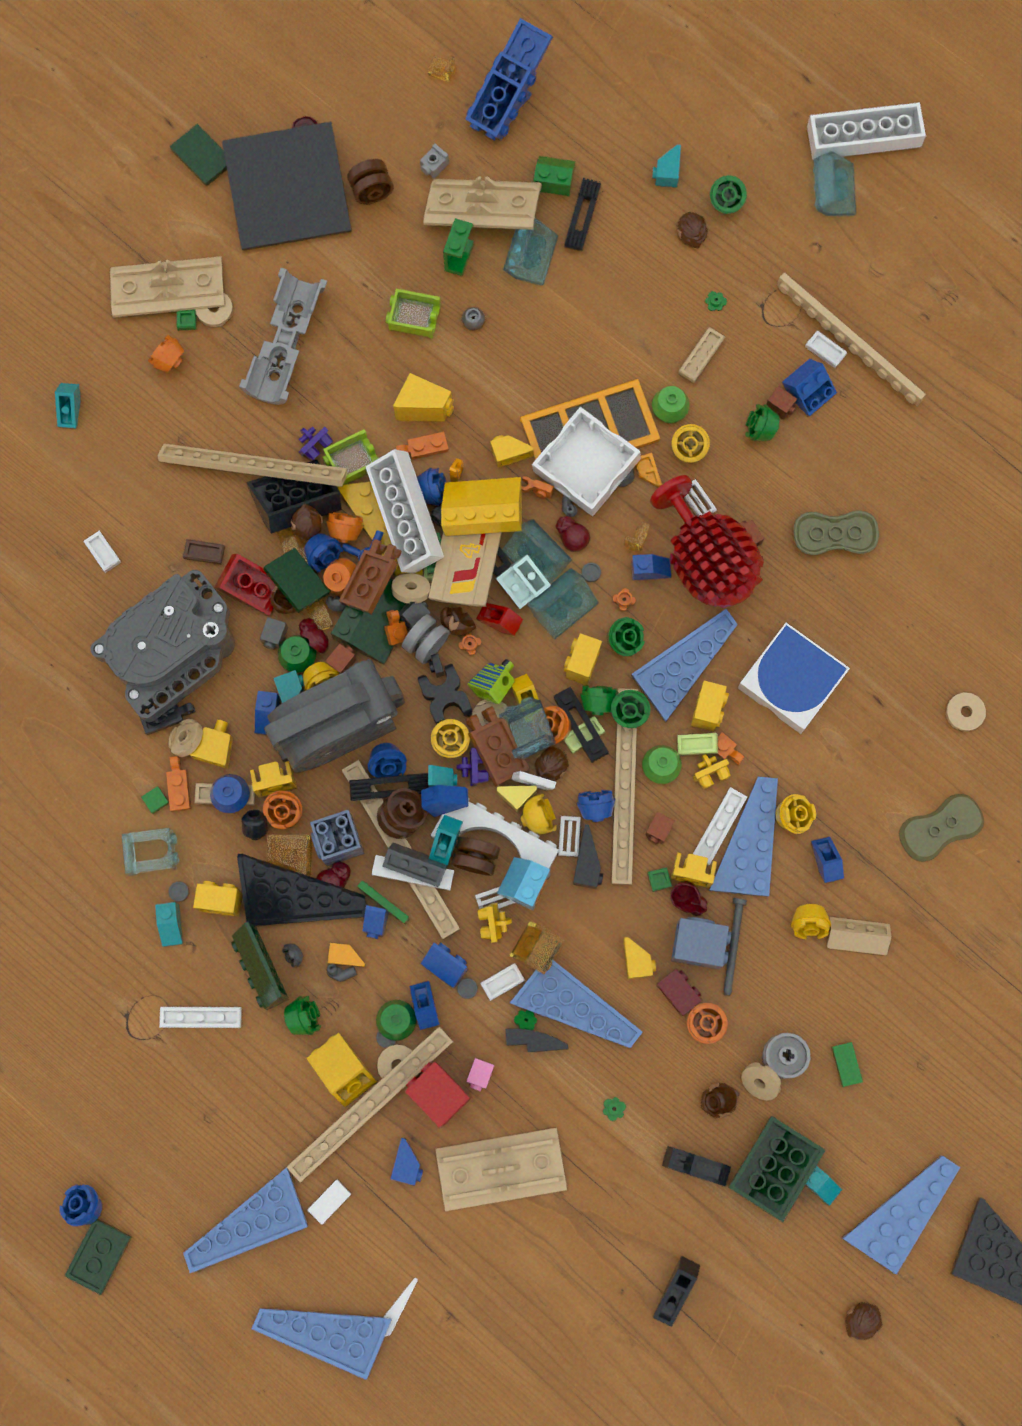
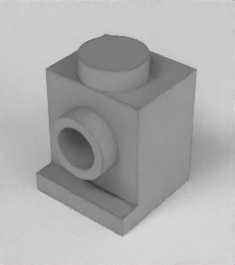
M436 144L420 160L422 172L433 178L449 164L448 154Z

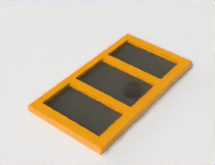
M638 379L520 417V422L523 425L529 445L534 449L535 460L558 437L564 425L580 407L602 422L609 431L619 435L635 448L660 441L659 433Z

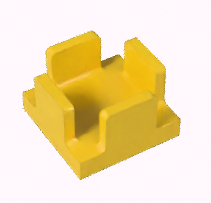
M289 761L285 762L288 774L285 776L283 769L279 768L278 762L259 765L260 782H258L256 771L254 769L250 770L253 791L258 797L268 796L276 791H288L297 788Z
M677 853L670 879L680 882L688 881L697 886L710 888L714 882L717 862L712 861L709 874H706L708 858L688 854L683 868H679L682 853Z

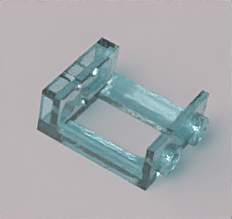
M163 828L122 834L125 874L132 876L140 872L169 868L177 869L176 864H179L178 852H175L174 844H177V836L175 832L173 833L172 829ZM151 840H163L167 843L168 852L163 858L136 862L134 843Z

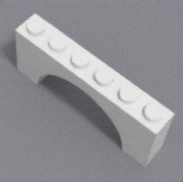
M469 798L468 807L443 814L431 834V838L435 839L437 828L443 816L447 815L463 821L459 836L473 830L496 832L514 845L521 859L534 861L550 869L559 853V849L556 848L557 845L549 840L544 842L538 839L540 836L532 831L527 833L521 830L522 826L513 821L511 823L504 821L505 817L496 812L493 814L487 812L485 806L479 803L474 805L469 802Z

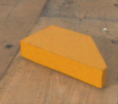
M653 454L641 455V459L635 465L639 478L659 488L662 483Z
M456 458L449 469L450 482L459 481L464 468L463 460Z
M330 943L329 964L365 967V963L351 945Z

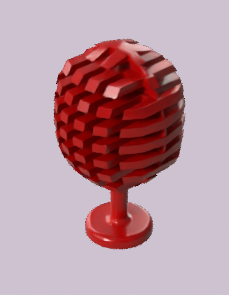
M680 475L668 480L652 494L650 503L655 509H666L674 506L685 522L680 527L679 535H675L670 540L674 545V554H670V564L674 566L673 569L680 578L681 583L694 598L706 605L720 606L724 609L728 606L742 603L754 593L755 586L763 580L760 576V569L763 567L764 560L752 536L746 531L744 526L728 515H715L709 511L703 515L694 516L683 500L692 488L690 477Z

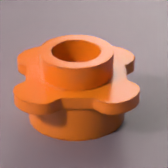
M627 588L622 589L618 595L615 594L613 596V601L619 605L621 611L627 610L628 606L634 605L636 602L635 597H632Z
M471 633L466 634L458 645L459 649H464L469 655H474L476 648L481 645V639L476 638Z

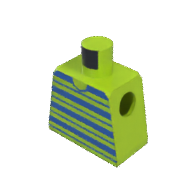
M505 659L500 666L488 663L467 685L477 697L499 705L514 683V678L509 673L514 665L508 659Z

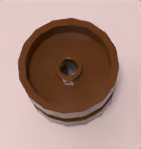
M381 159L362 161L353 166L347 174L350 187L353 188L355 200L359 204L367 205L379 202L388 197L394 189L385 162Z
M408 788L397 789L378 808V825L388 836L396 839H405L411 836L424 823L428 812L422 808L421 795Z
M458 837L456 848L463 853L454 854L451 865L468 872L493 876L496 865L489 860L498 859L500 848L482 840Z

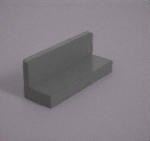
M392 843L387 850L382 867L439 887L448 865L429 859V855Z

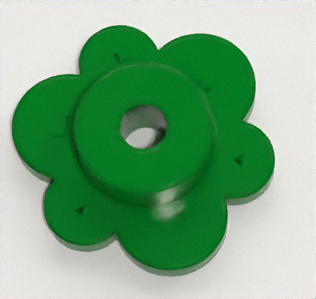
M711 291L708 294V298L705 299V303L708 304L710 311H721L723 306L727 304V299L723 297L721 292Z
M520 1010L518 1015L514 1017V1023L519 1025V1029L533 1030L534 1024L537 1023V1018L529 1010L525 1012Z
M617 1097L604 1101L605 1108L603 1113L608 1115L610 1121H615L617 1118L624 1116L623 1111L626 1109L624 1102H619Z

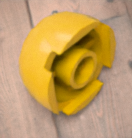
M544 794L530 798L525 803L523 815L521 816L523 826H527L530 831L540 835L556 831L557 824L553 825L552 820L556 819L553 808L548 799H543Z

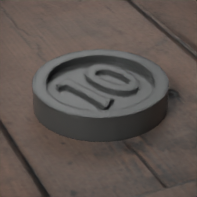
M587 563L584 565L582 577L586 581L595 582L600 578L601 569L597 564Z
M175 882L169 888V896L176 902L184 901L189 895V888L183 882Z
M466 978L459 982L457 990L462 998L470 999L476 995L478 988L474 980Z
M379 1031L376 1035L378 1044L384 1048L393 1046L396 1042L385 1038Z

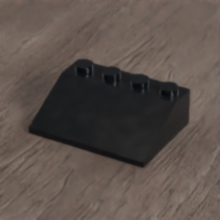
M317 459L307 462L311 464L321 465ZM269 476L246 482L263 523L271 534L290 528L292 526L293 514L303 504L315 508L321 517L342 510L340 491L333 485Z

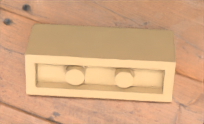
M830 917L831 927L829 928L827 948L887 955L891 941L890 924Z

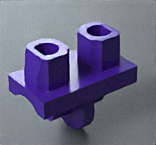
M311 427L308 431L302 428L300 431L303 436L299 441L302 444L306 440L309 442L299 453L301 456L305 455L313 461L320 454L313 446L314 444L319 442L326 448L333 442L327 434L329 430L324 427L313 437L312 434L316 431L314 427Z
M471 748V751H469L470 764H468V757H462V764L456 765V769L462 771V777H468V771L470 770V786H477L478 783L488 782L489 778L487 770H478V764H483L476 748Z

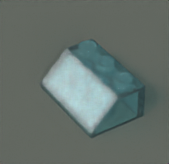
M833 151L815 158L813 172L815 176L816 210L826 216L856 215L854 164Z
M536 218L533 230L515 229L503 270L515 279L544 285L558 235Z
M533 519L523 523L522 531H516L502 549L504 554L513 563L528 555L549 583L560 575L572 561L566 552Z
M570 568L555 580L549 588L527 603L540 624L556 639L599 602L583 576Z

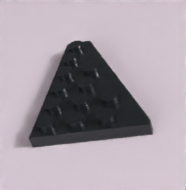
M245 854L237 855L246 922H250L254 926L365 916L366 899L363 894Z
M978 1197L950 1274L1022 1305V1243L1001 1220L1000 1216L987 1204L986 1200Z

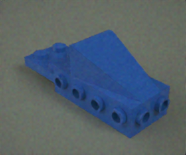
M521 18L519 19L503 52L500 51L499 55L496 56L492 69L486 75L482 88L477 92L475 101L467 112L466 120L471 123V128L478 132L480 129L486 131L485 135L494 141L496 138L502 140L503 137L507 136L511 121L515 120L519 109L532 95L528 89L536 81L535 71L553 39L552 35Z

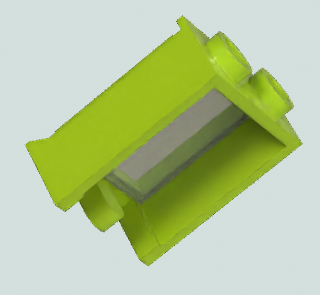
M396 289L395 295H391L390 298L391 312H387L386 315L389 331L395 330L433 339L441 306L440 297Z
M365 429L323 449L325 453L323 460L326 466L347 468V476L343 485L368 474L365 466L378 459L373 445L370 444Z

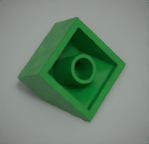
M539 156L533 182L542 183L540 192L570 196L575 161Z

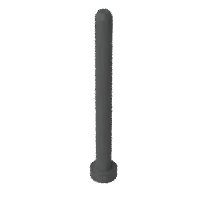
M733 898L735 911L723 991L724 995L729 996L732 993L743 905H747V900Z

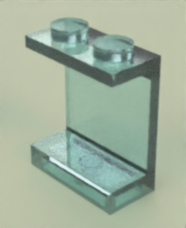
M528 697L523 699L521 704L507 707L505 712L499 714L501 719L508 720L517 745V748L512 750L514 758L525 759L556 744L541 700Z

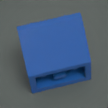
M808 359L782 381L786 391L797 398L796 404L807 416L812 415L837 393L824 365L812 359Z
M434 942L421 965L454 989L468 970L467 962L459 955L452 956L450 949L440 942L437 945Z

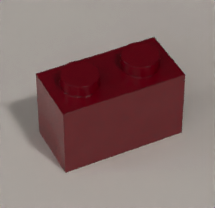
M675 969L656 986L682 1017L702 1001L699 998L701 993L695 986L691 988L687 983L689 979L682 970L678 971Z

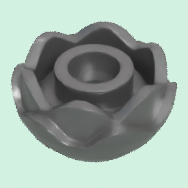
M470 307L462 314V323L469 330L480 329L485 321L483 311L476 307Z

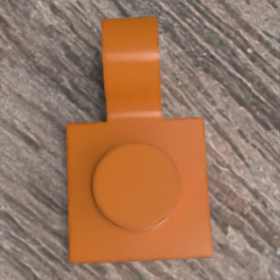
M523 476L522 481L527 482L528 486H521V492L526 493L533 490L536 496L543 499L546 497L551 499L554 489L553 485L539 480L534 481L527 476Z
M398 610L387 611L386 615L389 625L384 627L389 645H395L403 642L408 633L405 621L399 622Z
M722 732L718 736L717 755L723 760L729 757L737 765L744 758L740 752L734 750L737 744Z

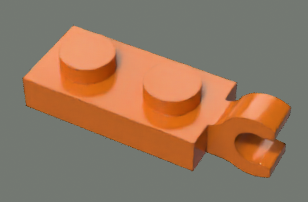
M444 432L408 439V445L395 446L396 450L408 452L412 460L449 452Z
M178 756L170 757L172 771L166 772L170 811L189 810L191 805L187 770H181L180 758Z

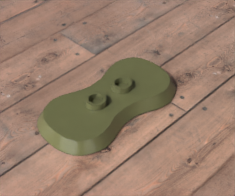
M852 511L842 516H827L818 512H807L800 515L794 524L795 543L799 550L809 555H818L833 549H843L863 554L873 550L879 539L877 521L870 513L865 511Z
M955 794L948 797L936 811L928 815L915 816L906 820L899 831L900 841L911 858L922 862L930 861L938 856L944 847L951 842L975 837L983 828L984 817L978 804L970 796Z

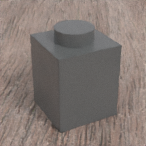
M424 601L416 604L415 602H410V604L407 603L399 611L401 621H405L408 629H412L423 616L431 612L427 609L428 605Z
M267 617L260 636V640L264 644L263 646L272 650L275 648L279 649L288 630L287 624Z

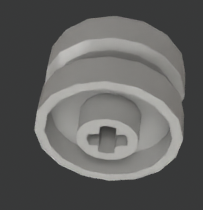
M426 614L407 634L402 643V648L409 654L416 652L415 658L420 663L426 664L431 660V655L436 654L444 645L450 631L443 625L436 627V620L429 614Z
M781 1033L770 1038L762 1051L764 1066L767 1065L772 1068L781 1079L795 1078L803 1074L808 1068L811 1059L807 1043L800 1036L792 1033ZM783 1053H788L789 1058L787 1060L785 1057H782Z

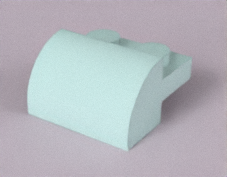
M528 555L517 560L496 577L497 581L519 609L551 586Z

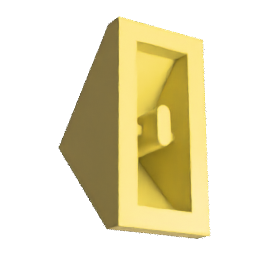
M537 785L497 787V794L517 813L537 793Z

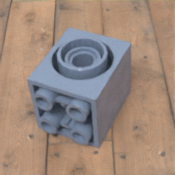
M349 810L310 822L313 830L311 838L319 859H322L326 866L365 854L353 816Z
M680 918L677 921L671 961L719 970L727 964L728 952H725V949L731 940V932L728 931L729 926L718 925L712 920L703 918Z

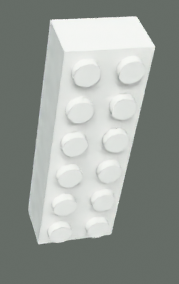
M920 103L810 115L807 124L813 160L922 147L926 137Z
M394 449L365 466L391 543L396 546V549L402 551L400 557L397 558L401 572L416 573L444 558L408 452Z

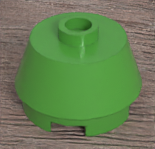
M675 386L662 388L654 395L652 400L654 414L665 423L680 421L687 415L690 407L687 395Z
M658 745L646 752L642 761V767L645 775L651 781L658 784H666L678 777L682 762L679 754L673 748Z

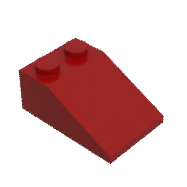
M232 554L214 588L265 615L270 616L273 610L270 598L272 590L276 586L262 567L239 554Z

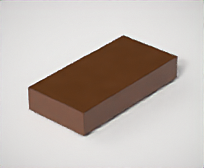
M186 539L183 558L222 565L225 546Z

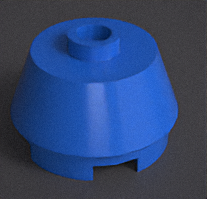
M429 468L418 475L417 480L425 503L439 506L443 500L446 479L443 473H439V468Z
M321 533L308 540L304 547V552L308 565L317 572H320L327 568L332 561L339 559L343 549L338 540Z
M381 743L375 746L370 753L368 770L376 778L403 775L406 771L407 760L405 755L394 744Z
M234 774L219 777L213 783L210 790L212 804L216 809L224 813H235L241 810L247 804L250 795L246 781Z
M601 790V792L587 791L579 793L576 804L583 819L599 822L603 821L604 818L612 816L616 799L613 798L611 790Z
M74 1185L64 1193L66 1197L63 1200V1205L59 1206L62 1218L69 1225H88L99 1218L102 1211V1201L94 1188L89 1185Z

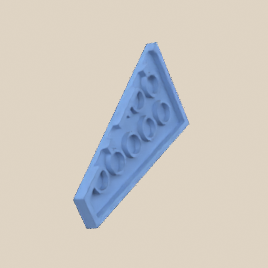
M727 609L631 674L665 722L736 628L737 623Z
M757 778L709 891L769 897L777 778Z
M548 955L510 1002V1004L628 1048H631L642 1034L639 1028Z
M940 1156L916 1178L907 1183L904 1188L872 1212L869 1217L860 1222L851 1232L842 1237V1239L894 1274H897L960 1167L944 1156Z
M286 1167L280 1174L183 1253L190 1273L308 1227L288 1168Z
M260 1308L252 1329L367 1380L392 1318Z

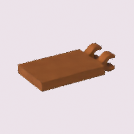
M376 539L372 542L369 551L364 550L339 599L340 603L371 615L398 564L395 559L399 558L402 552L396 549L395 545L389 544L386 546L381 544L382 541Z
M491 706L481 712L484 719L489 722L488 724L482 726L476 714L465 721L468 727L472 729V732L468 733L494 786H497L511 779L514 772H524L530 768L526 760L523 759L521 750L504 717L498 718L494 708Z

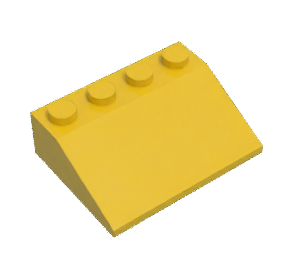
M521 477L445 482L441 508V526L445 536L522 531Z

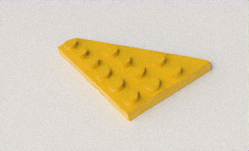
M371 482L338 486V490L354 515L363 517V528L370 539L373 540L376 531L379 530L384 533L381 544L386 546L392 544ZM397 564L394 572L396 577L407 573L401 572L399 564ZM420 570L415 574L423 576V571Z

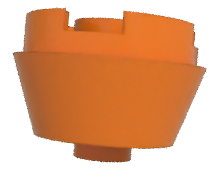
M168 334L164 338V342L158 345L148 360L153 365V368L167 373L173 367L177 369L183 361L181 356L185 352L176 337L173 338Z
M333 512L329 513L328 520H326L329 536L343 543H348L349 540H357L364 527L363 517L358 515L355 518L347 513Z
M339 558L332 561L324 572V583L335 596L341 597L356 568V564L349 559Z
M548 706L535 714L532 721V729H534L539 741L543 742L554 736L557 744L566 739L570 734L571 722L563 709L557 706Z
M276 791L265 799L263 815L266 816L267 822L274 828H290L300 820L302 804L293 793Z
M701 1003L695 1006L688 1015V1031L700 1043H715L727 1031L728 1021L726 1014L719 1006L713 1003Z

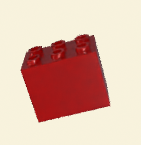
M428 1062L420 1070L423 1074L419 1078L413 1077L406 1084L408 1089L405 1092L439 1128H442L471 1097L437 1062L433 1064Z

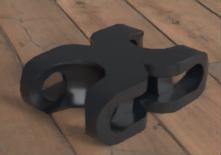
M451 663L445 666L447 679L442 685L435 686L431 684L425 675L418 677V683L424 698L428 701H433L430 704V712L436 725L445 720L443 716L444 711L450 706L458 707L465 717L472 715V708L466 693L457 691L460 688V679Z

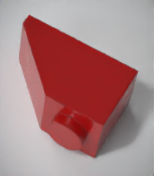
M486 603V607H482L476 618L489 627L515 636L523 621L510 608Z

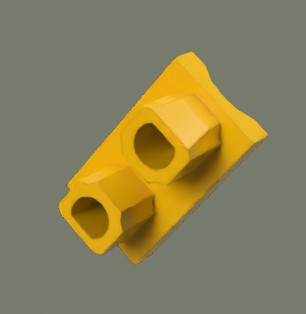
M704 754L701 756L703 761L698 763L697 766L699 769L706 767V769L695 773V776H693L695 782L699 781L702 788L707 789L714 785L710 775L716 773L720 782L730 777L729 762L725 759L712 765V763L717 761L716 757L708 758Z
M493 902L478 910L479 920H488L489 926L481 927V938L491 939V943L498 942V939L502 938V932H507V925L512 923V919L505 917V911L499 912L498 902Z

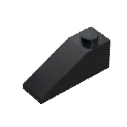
M585 824L573 885L596 889L597 885L602 884L604 873H600L601 867L589 825Z
M681 1256L653 1315L654 1319L670 1327L673 1326L698 1278L699 1264Z

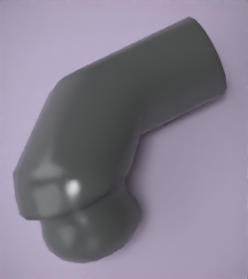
M330 964L326 969L328 976L339 982L357 975L354 966L343 970L335 964Z

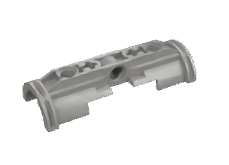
M280 268L278 274L280 282L274 297V302L277 305L270 322L272 326L278 327L273 343L264 341L259 357H253L246 380L242 379L239 386L243 392L255 399L278 405L285 404L289 396V392L286 390L299 350L295 349L299 335L305 334L318 296L325 291L327 280L323 279L319 283L314 284L300 281L284 268ZM296 305H300L303 307V310L300 313H295L293 308ZM293 317H294V318H295V327L289 328V325H292V323H293ZM281 356H283V358H284L285 361L281 360L280 365H279L280 368H278V367H277V366H278V361H277V359H280ZM274 372L280 374L279 379L276 381H272L269 378Z

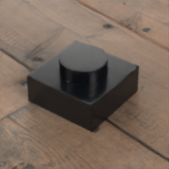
M439 654L431 655L432 661L428 662L431 673L435 672L437 678L444 676Z

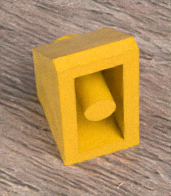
M500 435L490 441V447L498 468L534 457L532 446L509 435Z
M527 674L514 679L511 688L520 710L539 701L535 687ZM542 708L525 716L526 723L533 721L535 714L539 713Z
M625 937L623 943L628 979L652 977L653 972H656L655 960H651L649 953L629 937Z

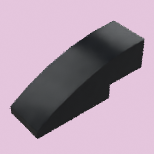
M505 1029L507 1046L527 1044V1052L568 1049V1044L545 1033L526 1029Z
M667 1146L662 1166L725 1187L731 1170V1166Z

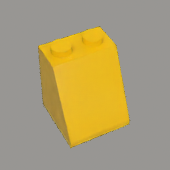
M411 373L393 405L395 419L398 421L445 422L447 416L450 417L454 410L451 391Z
M340 1033L330 1037L324 1045L312 1051L311 1055L306 1058L329 1092L344 1107L348 1106L377 1082Z

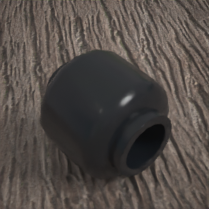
M249 810L241 818L242 832L245 837L251 840H259L267 834V818L260 810Z

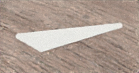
M417 1278L413 1279L384 1316V1318H392L385 1336L391 1335L417 1283Z

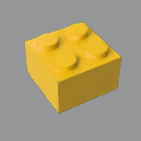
M581 633L578 639L574 638L570 652L572 656H567L564 664V672H566L567 679L588 685L601 651V640Z
M703 681L691 726L714 732L716 727L720 726L724 715L721 708L724 709L729 693H726L727 686Z
M203 881V884L197 883L193 908L200 912L239 917L243 895L235 885L223 884V887H220L215 882Z

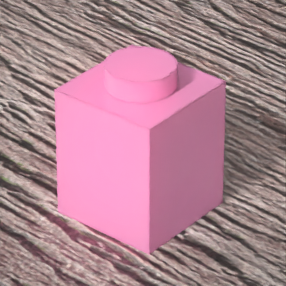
M475 1058L467 1082L471 1083L469 1087L479 1091L482 1088L486 1089L494 1065Z

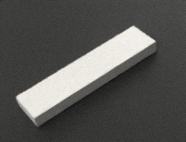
M731 787L693 853L694 855L707 857L708 866L747 799V796Z
M375 856L372 870L373 876L451 890L454 870L446 869L440 886L436 887L382 867L385 857Z
M160 1007V1028H241L242 1007Z

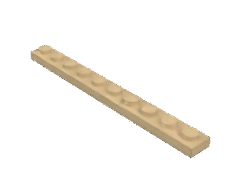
M785 272L779 277L777 286L783 294L789 295L797 306L804 308L811 318L818 320L825 330L833 333L839 342H843L853 354L862 358L865 365L872 367L877 371L879 377L891 383L894 390L900 391L908 402L914 403L916 406L923 401L926 394Z
M163 444L158 454V461L341 487L347 476V468Z
M618 688V694H619L620 692L624 691V690H636V691H638V689H623V688ZM617 723L612 884L632 885L637 728H625Z
M359 760L342 769L348 782L349 780L369 779ZM371 785V792H377L375 786ZM382 798L360 800L388 848L392 843H396L412 849L406 838H392L384 833L378 825L377 811L384 802ZM409 883L443 940L460 930L436 888Z
M439 1026L287 1166L288 1170L299 1182L303 1181L404 1088L413 1077L417 1076L428 1062H432L453 1042L452 1039Z

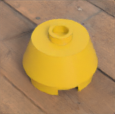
M694 424L680 427L672 438V450L684 462L693 463L705 457L710 447L707 432L702 427Z
M326 662L315 663L309 666L303 673L304 690L315 687L340 673Z
M443 720L432 730V747L443 757H458L469 746V731L458 720Z
M799 794L789 795L776 809L778 824L795 834H801L810 829L812 821L816 819L814 804H810L805 796Z
M805 904L797 907L791 927L794 930V935L798 938L807 939V936H817V939H821L829 935L831 921L823 906Z

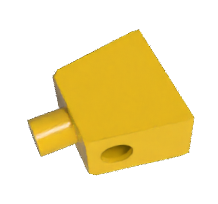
M217 719L214 729L204 727L199 746L189 755L193 759L228 769L233 737L225 733L228 723Z

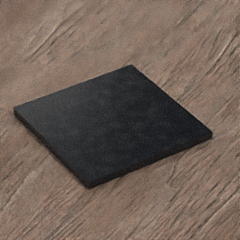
M332 122L222 140L242 251L352 232Z

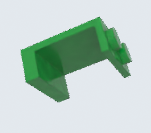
M455 218L443 250L446 272L463 276L474 245V240L468 239L473 223Z

